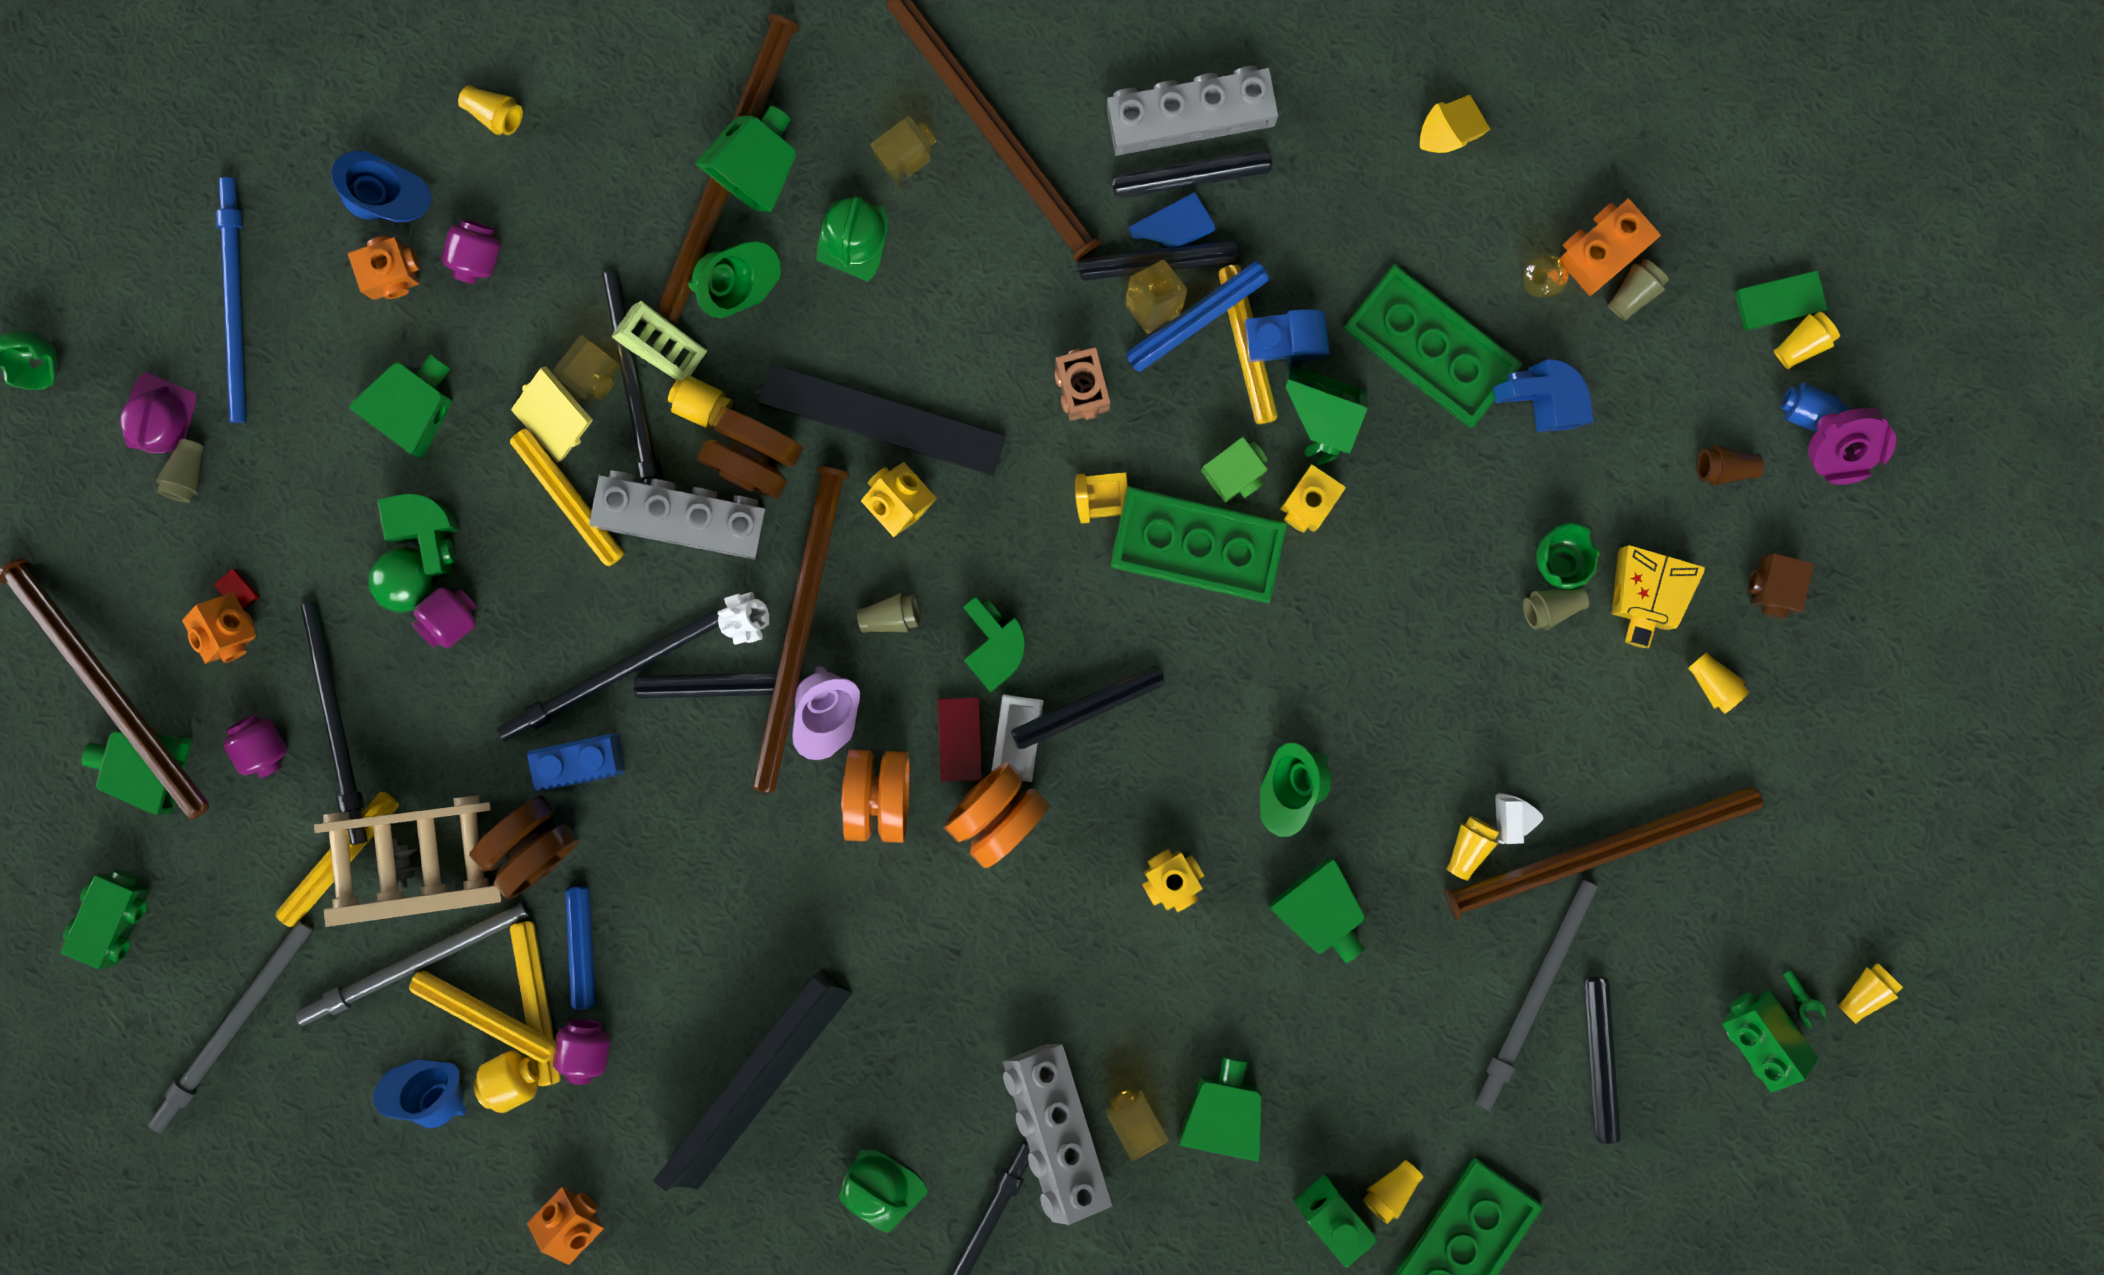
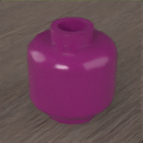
M465 219L462 220L461 225H453L449 228L441 254V261L446 267L453 270L451 277L466 283L476 284L477 277L488 278L493 275L501 249L500 240L493 235L495 229Z
M440 587L415 607L414 617L416 620L412 625L432 648H435L437 645L443 648H450L475 627L476 621L471 612L476 609V606L461 589L454 594L448 588Z
M254 714L226 730L228 737L223 742V749L239 774L251 775L257 773L261 779L282 767L279 760L287 753L288 746L271 719H259L257 714Z
M576 1019L569 1021L567 1027L558 1031L555 1039L556 1050L553 1057V1067L558 1073L566 1076L568 1083L577 1085L589 1084L593 1077L600 1076L606 1072L611 1037L602 1029L601 1023L593 1020Z

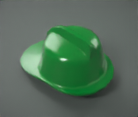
M859 196L846 198L838 202L834 201L824 216L817 246V261L868 282L876 274L880 265L888 232V217L884 207L870 205Z
M758 241L745 242L724 251H715L703 256L694 267L692 279L687 283L689 288L696 293L701 309L709 316L721 319L763 301L780 278V260L776 252L766 243Z
M1285 743L1278 748L1260 788L1261 820L1269 832L1278 837H1291L1300 832L1307 823L1314 806L1327 797L1331 790L1332 778L1327 765L1329 758L1326 754L1311 752L1298 743Z
M860 1150L855 1162L850 1166L845 1175L839 1198L853 1214L878 1230L889 1233L926 1196L928 1190L925 1183L914 1172L888 1155L877 1150Z

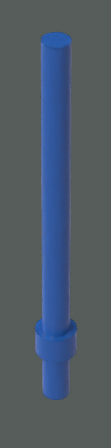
M224 177L219 178L220 209L216 210V228L221 230L229 423H245L246 402L238 229H242V211L237 210L236 179Z

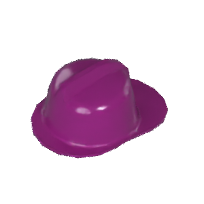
M147 372L142 374L137 379L131 391L129 401L124 405L120 415V426L127 447L141 449L149 453H173L179 439H187L196 406V393Z

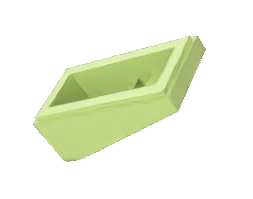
M643 301L634 304L611 336L627 349L674 379L681 381L686 376L692 375L707 352L706 349ZM641 320L646 325L639 335L636 336L632 331ZM657 330L660 332V335L650 347L646 344V341L653 331ZM671 339L675 343L666 357L660 354V351L667 341ZM685 348L690 352L678 368L673 362L681 350Z

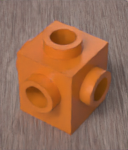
M376 237L366 243L367 247L347 253L360 292L372 300L385 297V299L399 298L409 293L408 288L420 284L416 271L420 270V263L414 249L411 246L407 247L395 237Z
M234 592L196 604L182 620L188 631L190 645L196 652L200 653L205 664L218 659H222L223 663H227L240 658L247 653L245 647L257 636L251 616L246 611H243Z
M563 1187L527 1223L540 1251L567 1265H570L604 1229L596 1214L598 1211L596 1203L585 1193L580 1192L576 1195Z

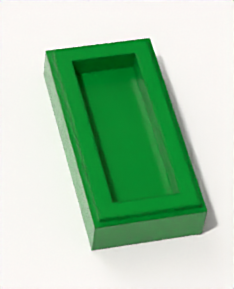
M1818 271L1742 288L1734 292L1744 331L1803 318L1808 314L1815 315L1819 311L1825 312L1828 310Z

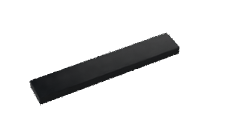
M774 364L770 366L759 400L761 405L993 477L1006 439L1004 435Z

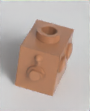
M1096 347L1083 351L1074 349L1069 351L1067 355L1056 357L1054 377L1058 387L1062 389L1061 404L1065 413H1068L1069 420L1073 421L1081 418L1089 420L1098 417L1097 414L1108 412L1111 403ZM1075 385L1080 389L1079 392L1074 389ZM1090 389L1089 392L1083 393L1084 390Z

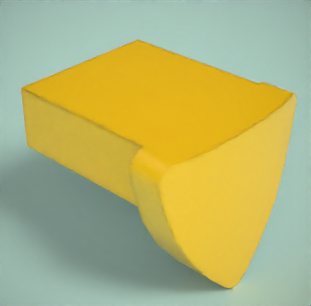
M1471 95L1447 104L1440 102L1434 105L1423 124L1420 136V148L1422 150L1437 153L1450 152L1466 146L1468 142L1483 136L1490 130L1489 125Z
M1126 472L1085 476V473L1076 474L1075 499L1081 524L1090 523L1089 518L1121 515L1127 488Z

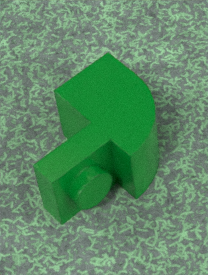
M402 494L377 499L384 539L393 543L419 539L425 574L434 577L452 574L450 564L455 563V550L452 541L445 539V534L460 531L458 521L453 513L443 504L417 494Z
M975 596L963 608L989 640L964 661L990 693H992L1018 670L1024 657L1025 639L1022 629L1015 618L1001 628L998 622L1003 619V616L989 599L981 604Z

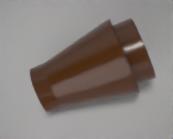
M1712 445L1709 449H1702L1697 459L1699 479L1702 482H1708L1711 486L1749 478H1760L1764 470V461L1760 454H1751L1718 445Z

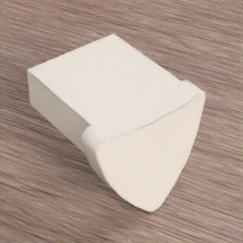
M1504 793L1496 794V827L1500 831L1497 841L1501 844L1524 843V836L1543 820V815L1529 803L1518 797Z

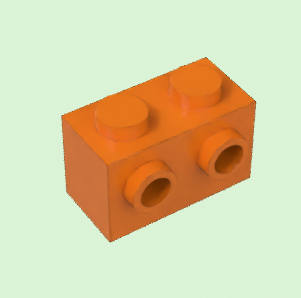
M1629 198L1618 208L1611 202L1593 218L1598 224L1587 234L1581 228L1562 245L1567 252L1558 261L1589 296L1594 294L1661 236Z

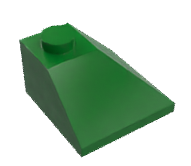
M1291 363L1287 373L1286 389L1310 440L1317 442L1316 447L1326 453L1339 455L1340 451L1350 454L1368 409L1367 390Z

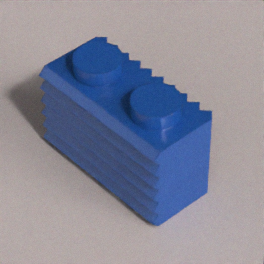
M607 734L527 751L533 787L537 791H549L550 789L582 784L583 782L606 779L607 777L623 775L625 772L618 734Z

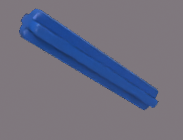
M1258 261L1253 262L1129 350L1126 354L1128 361L1135 370L1142 371L1268 282V273Z

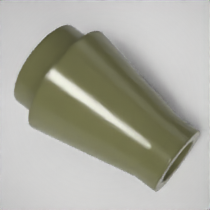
M1643 259L1639 265L1633 264L1615 297L1607 306L1622 320L1627 321L1631 315L1665 291L1663 286L1669 281V278L1654 263Z
M179 439L176 449L156 479V482L159 484L156 492L176 501L190 503L192 496L198 494L204 446L190 440Z
M1582 586L1569 590L1533 591L1530 597L1525 598L1523 601L1524 615L1530 627L1534 630L1541 628L1545 631L1575 613L1587 609L1589 606L1587 593Z
M901 592L869 607L857 610L858 624L862 633H910L912 628L920 627L921 624L919 605L914 594L905 595Z

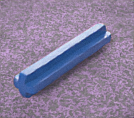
M572 886L566 888L565 891L571 1007L582 1010L590 1009L596 1004L590 889L587 886Z

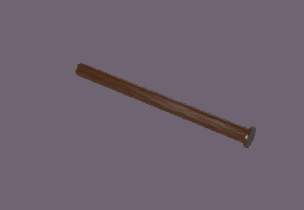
M889 0L887 2L889 11L1074 252L1073 259L1075 262H1078L1081 258L1094 251L1101 244V240L1092 237L912 0Z
M769 15L768 21L771 23L733 120L739 116L760 118L793 33L799 32L800 27L796 23L779 15ZM709 177L656 310L658 314L673 325L678 323L691 291L687 282L692 279L697 262L705 256L730 193L712 177Z
M817 468V473L821 474L820 484L753 782V789L759 792L773 793L775 791L843 480H848L850 476L849 473L835 468Z
M17 558L4 564L0 568V582L11 587L189 819H196L200 815L205 814L209 809L207 799L29 571L30 563L28 560Z
M1749 787L1453 892L1450 888L1444 889V894L1451 914L1457 921L1461 919V914L1756 811L1763 807V799L1757 788Z

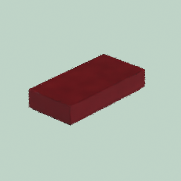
M979 698L938 699L941 782L982 780Z

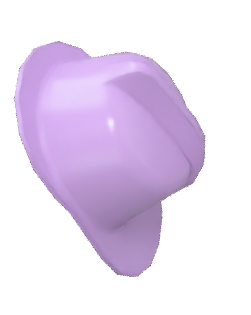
M817 666L814 674L806 677L798 684L794 701L795 716L792 738L793 745L800 755L807 759H825L831 757L850 741L855 728L860 701V691L854 682L847 678H841L832 672H827L822 666Z

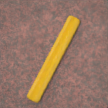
M1230 265L1220 269L1219 279L1221 285L1241 272V267L1239 265ZM1247 296L1227 311L1255 422L1257 424H1266L1277 419V411L1264 361L1249 363L1244 321L1245 319L1253 318Z
M523 429L510 439L511 445L602 563L606 566H611L619 561L624 555L623 550L607 530L592 528L589 525L592 510L538 440L527 429Z
M380 792L362 811L363 818L392 815L398 808L399 803L390 794ZM373 826L365 827L368 842L374 836ZM347 830L351 862L368 842L351 845ZM331 848L276 911L275 916L288 927L295 926L334 882Z
M533 921L513 924L510 927L526 1025L555 1041L535 924ZM553 1058L546 1063L533 1059L540 1071V1079L537 1080L538 1086H548L560 1082L561 1074L553 1067Z
M427 971L417 972L413 976L409 989L415 995L541 1063H546L553 1058L556 1050V1041Z

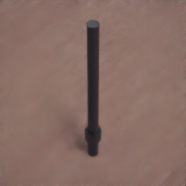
M618 271L604 272L602 277L614 333L627 313ZM615 340L639 463L636 464L638 480L645 485L651 486L652 479L660 480L659 478L663 477L660 460L655 459L635 354Z
M317 602L305 603L300 607L340 796L336 797L339 813L349 812L350 820L362 819L361 810L365 809L362 792H357L318 604ZM365 827L347 829L351 845L368 842Z
M716 609L544 703L539 700L524 708L525 713L497 727L498 734L506 742L532 727L535 730L551 722L552 716L719 626L718 612Z
M1021 1141L1008 1168H1002L994 1183L997 1188L951 1275H970L1012 1195L1016 1196L1024 1182L1022 1175L1029 1164L1028 1155L1030 1149L1027 1142Z

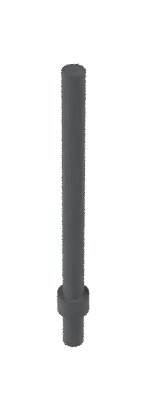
M1582 880L1498 1057L1492 1058L1486 1070L1489 1076L1479 1094L1476 1105L1491 1111L1504 1082H1510L1516 1069L1513 1067V1063L1598 886Z
M521 902L345 988L337 986L325 992L322 999L295 1011L296 1020L301 1026H304L329 1013L337 1015L351 1008L352 1002L528 918L529 913L524 903Z
M302 920L298 921L181 1080H174L164 1094L166 1100L147 1124L150 1129L157 1133H162L178 1110L187 1107L196 1095L194 1090L313 931L311 926Z

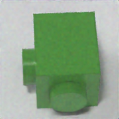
M1242 437L1205 464L1201 472L1223 502L1227 503L1239 493L1245 499L1264 485L1260 477L1268 470L1264 465L1268 460L1254 441L1248 444L1244 437Z

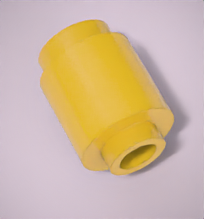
M689 375L683 381L677 379L668 395V402L672 403V413L706 429L713 425L721 407L731 409L733 403L732 399L725 397L724 391Z

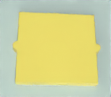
M545 366L540 368L530 383L523 385L522 389L524 392L511 410L558 463L566 457L572 447L581 443V435L593 420Z

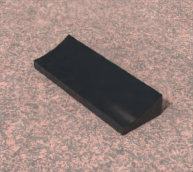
M821 969L806 985L658 1173L653 1182L664 1191L674 1187H687L698 1190L849 999L852 992L825 970Z

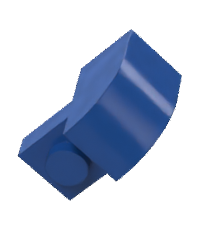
M1292 310L1284 315L1249 318L1244 321L1249 363L1286 359L1287 363L1327 359L1330 355L1326 316L1323 311Z
M1545 360L1529 367V371L1509 374L1508 381L1493 387L1495 403L1533 400L1537 432L1575 429L1594 422L1591 399L1586 382L1572 366L1562 361Z

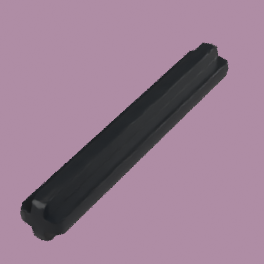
M1268 149L1115 174L1112 177L1113 193L1116 198H1123L1269 173L1272 169V158Z
M1232 240L1085 257L1079 260L1078 268L1081 280H1093L1231 264L1239 261L1240 252L1237 241Z
M1151 666L1012 729V739L1018 749H1025L1162 687L1165 684L1164 676L1158 666Z
M778 672L638 676L634 680L635 697L640 699L773 695Z
M1591 977L1585 980L1595 1137L1602 1144L1618 1143L1621 1138L1609 980L1604 977Z

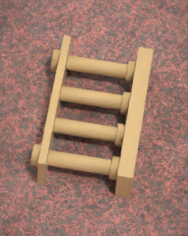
M479 795L453 798L454 807L354 820H350L349 812L323 815V823L315 824L314 830L315 833L329 831L336 899H332L333 907L324 908L325 927L501 902L500 891L495 885H489V878H484V872L469 856L470 851L480 841L477 812L490 811V802L480 803ZM460 815L467 881H463L464 889L447 891L446 884H441L434 818ZM417 820L424 887H420L421 895L403 897V891L398 890L390 823ZM373 826L380 893H376L377 901L359 904V896H354L347 829Z

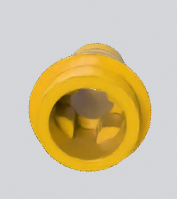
M472 85L464 87L459 95V106L467 110L496 135H511L521 123L523 110L513 97L477 89Z
M1819 311L1814 316L1808 314L1786 340L1773 351L1783 366L1789 370L1794 365L1834 347L1833 342L1840 337V334L1833 322L1823 312Z
M1708 652L1688 668L1694 674L1713 708L1719 707L1724 714L1750 693L1744 686L1745 680L1713 659Z
M1470 816L1466 824L1461 823L1452 857L1446 869L1457 877L1469 881L1472 873L1498 844L1496 838L1500 831L1488 823Z
M1877 963L1871 970L1866 967L1847 996L1837 1006L1857 1024L1862 1018L1898 999L1896 994L1903 987Z
M1404 1160L1399 1167L1366 1189L1368 1195L1363 1199V1202L1378 1218L1388 1224L1393 1218L1398 1219L1415 1188L1424 1177L1410 1162Z

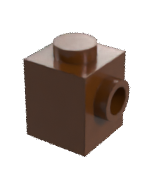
M1774 553L1762 556L1759 569H1754L1749 578L1748 593L1752 594L1750 604L1763 607L1761 614L1778 619H1787L1788 614L1803 612L1814 563Z

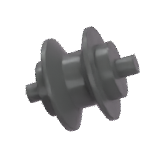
M396 838L392 839L396 877L399 889L408 887L406 879L415 877L413 871L422 868L412 865L410 856L418 850H408V845L399 846Z

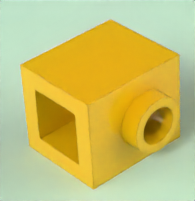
M1311 464L1280 508V510L1287 514L1284 520L1300 532L1305 533L1307 528L1315 532L1346 487Z

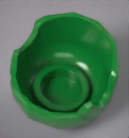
M9 331L0 336V367L4 373V381L8 385L26 390H43L54 385L59 358L55 347L47 339L29 331ZM32 356L35 360L43 358V365L32 368L29 360Z
M1570 522L1556 526L1540 540L1536 550V563L1542 576L1549 584L1559 589L1569 590L1585 585L1596 573L1597 557L1600 554V550L1594 546L1590 539V529ZM1556 554H1566L1572 561L1559 557Z
M407 547L384 553L373 564L369 573V590L378 604L384 609L396 613L413 611L419 603L431 595L433 590L432 576L426 575L424 572L420 551Z

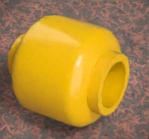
M507 1051L479 1067L473 1083L475 1095L483 1107L492 1109L495 1112L506 1113L535 1097L538 1089L537 1080L540 1079L539 1068L532 1058H526L517 1051Z

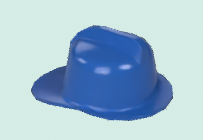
M352 151L342 154L334 162L331 171L333 185L341 196L343 204L353 215L364 220L383 218L394 222H409L422 217L429 210L432 200L430 189L422 178L411 171L364 151Z
M414 1060L391 1069L378 1082L373 1094L374 1106L380 1114L389 1118L413 1121L420 1126L431 1129L442 1126L454 1116H463L467 1111L463 1104L464 1091L459 1083L460 1071L455 1064L448 1062Z

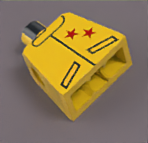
M1630 545L1620 548L1617 555L1611 614L1631 620L1625 643L1649 649L1655 627L1664 630L1676 629L1704 574L1705 567Z

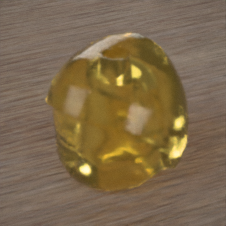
M1557 256L1533 258L1527 263L1523 271V288L1529 295L1536 298L1554 297L1565 289L1569 278L1568 269Z

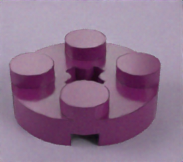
M1877 408L1852 409L1840 414L1830 413L1822 417L1817 423L1818 431L1813 435L1809 443L1808 458L1816 472L1823 475L1826 481L1838 485L1856 483L1871 476L1872 474L1869 469L1876 466L1879 461L1884 466L1891 458L1896 447V434ZM1858 442L1851 447L1850 451H1845L1850 444Z

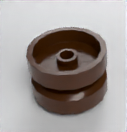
M721 407L712 426L717 434L733 442L730 447L716 440H705L696 460L717 471L720 477L748 491L753 492L755 490L779 500L787 480L781 472L770 467L767 463L771 461L786 468L795 467L804 449L803 446L750 417L726 407Z
M542 795L529 800L491 829L470 851L469 856L483 872L495 870L505 864L497 873L494 885L507 900L513 899L547 876L580 841V838L568 824L555 825L546 830L552 823L556 811Z

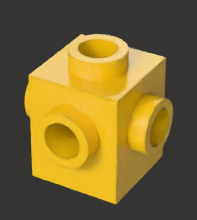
M903 462L891 471L886 467L878 471L868 481L871 489L861 502L887 531L895 537L914 524L937 498Z
M1167 849L1147 861L1150 868L1143 872L1148 881L1143 883L1142 886L1154 906L1162 902L1166 910L1175 907L1176 911L1179 912L1199 900L1196 893L1203 888L1198 880L1204 877V874L1192 855L1184 858L1180 851L1172 854ZM1178 874L1181 876L1182 884L1178 889L1173 890L1167 887L1166 880L1169 875Z

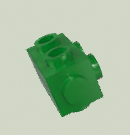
M115 869L112 873L94 875L81 892L80 901L82 904L77 916L68 923L64 930L63 940H65V943L60 953L98 970L116 966L129 952L131 947L129 936L135 924L141 921L147 911L148 902L145 900L150 888L138 884L139 878L122 870Z
M1767 990L1755 996L1749 992L1736 998L1730 1004L1732 1010L1722 1025L1729 1039L1738 1046L1751 1064L1755 1075L1762 1079L1771 1093L1806 1080L1819 1058L1771 991Z

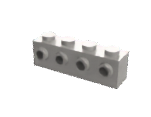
M1245 66L1235 70L1233 75L1218 77L1216 73H1207L1195 77L1194 82L1178 85L1177 81L1170 80L1154 85L1152 90L1138 92L1136 88H1126L1116 91L1113 94L1114 97L1107 98L1106 108L1115 156L1275 127L1278 112L1269 68L1258 70L1257 66Z
M610 471L609 477L599 475L589 522L592 528L756 560L765 514L764 508L757 507L758 500L743 496H734L733 502L716 499L718 492L693 487L692 494L675 491V483L652 479L651 486L635 483V475L619 471Z
M1046 1044L1003 1060L1006 1071L1003 1074L1004 1084L1009 1094L1015 1100L1018 1110L1016 1113V1123L1021 1134L1026 1137L1030 1149L1028 1162L1033 1174L1038 1177L1043 1194H1041L1040 1199L1045 1214L1051 1218L1052 1222L1070 1225L1112 1207L1063 1044Z

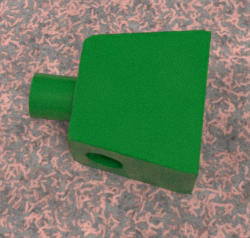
M773 106L769 107L761 121L754 116H739L697 159L695 165L752 210L771 212L796 157L795 149L781 138L791 119L783 111Z
M431 354L416 373L400 362H396L359 395L348 408L407 452L422 459L453 400L437 389L451 369Z
M112 732L107 746L94 742H89L86 745L82 754V765L100 770L96 783L99 791L151 814H173L175 800L122 732ZM156 734L184 770L193 738Z
M1327 858L1267 904L1269 909L1317 954H1321L1333 946L1343 961L1348 963L1365 950V947L1352 931L1365 920V917L1334 859Z
M1223 1056L1219 1079L1200 1076L1179 1131L1178 1141L1180 1146L1259 1162L1261 1092L1256 1086L1243 1084L1248 1061Z
M1325 1174L1293 1200L1306 1222L1345 1268L1349 1267L1378 1241L1373 1230ZM1327 1197L1322 1206L1313 1210L1320 1200Z

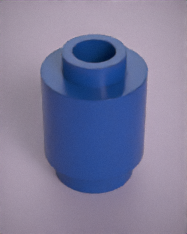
M1805 382L1800 383L1797 388L1791 386L1781 403V409L1785 410V420L1815 433L1818 431L1817 423L1822 417L1830 413L1840 414L1849 410V406L1841 402V397Z

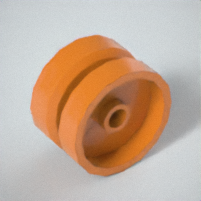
M871 750L848 751L841 798L845 841H868L873 832L874 818L878 816V833L882 842H905L909 810V752L886 751L881 760L880 774L876 776V759Z
M1009 762L1001 764L976 784L943 824V828L957 842L969 840L976 835L971 843L969 854L983 868H989L1007 855L1034 828L1049 807V802L1035 788L1023 790L1017 794L1021 788L1023 776Z

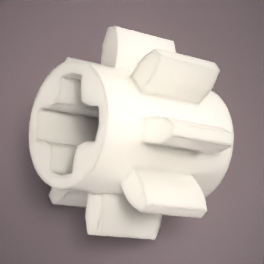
M753 592L743 595L735 594L724 598L727 607L718 611V623L721 632L733 638L735 645L761 640L763 636L760 630L770 623L766 605L762 601L754 599Z

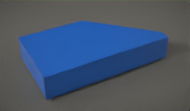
M1195 192L1128 227L1133 239L1140 240L1144 238L1153 240L1171 248L1187 246L1215 231L1212 219Z

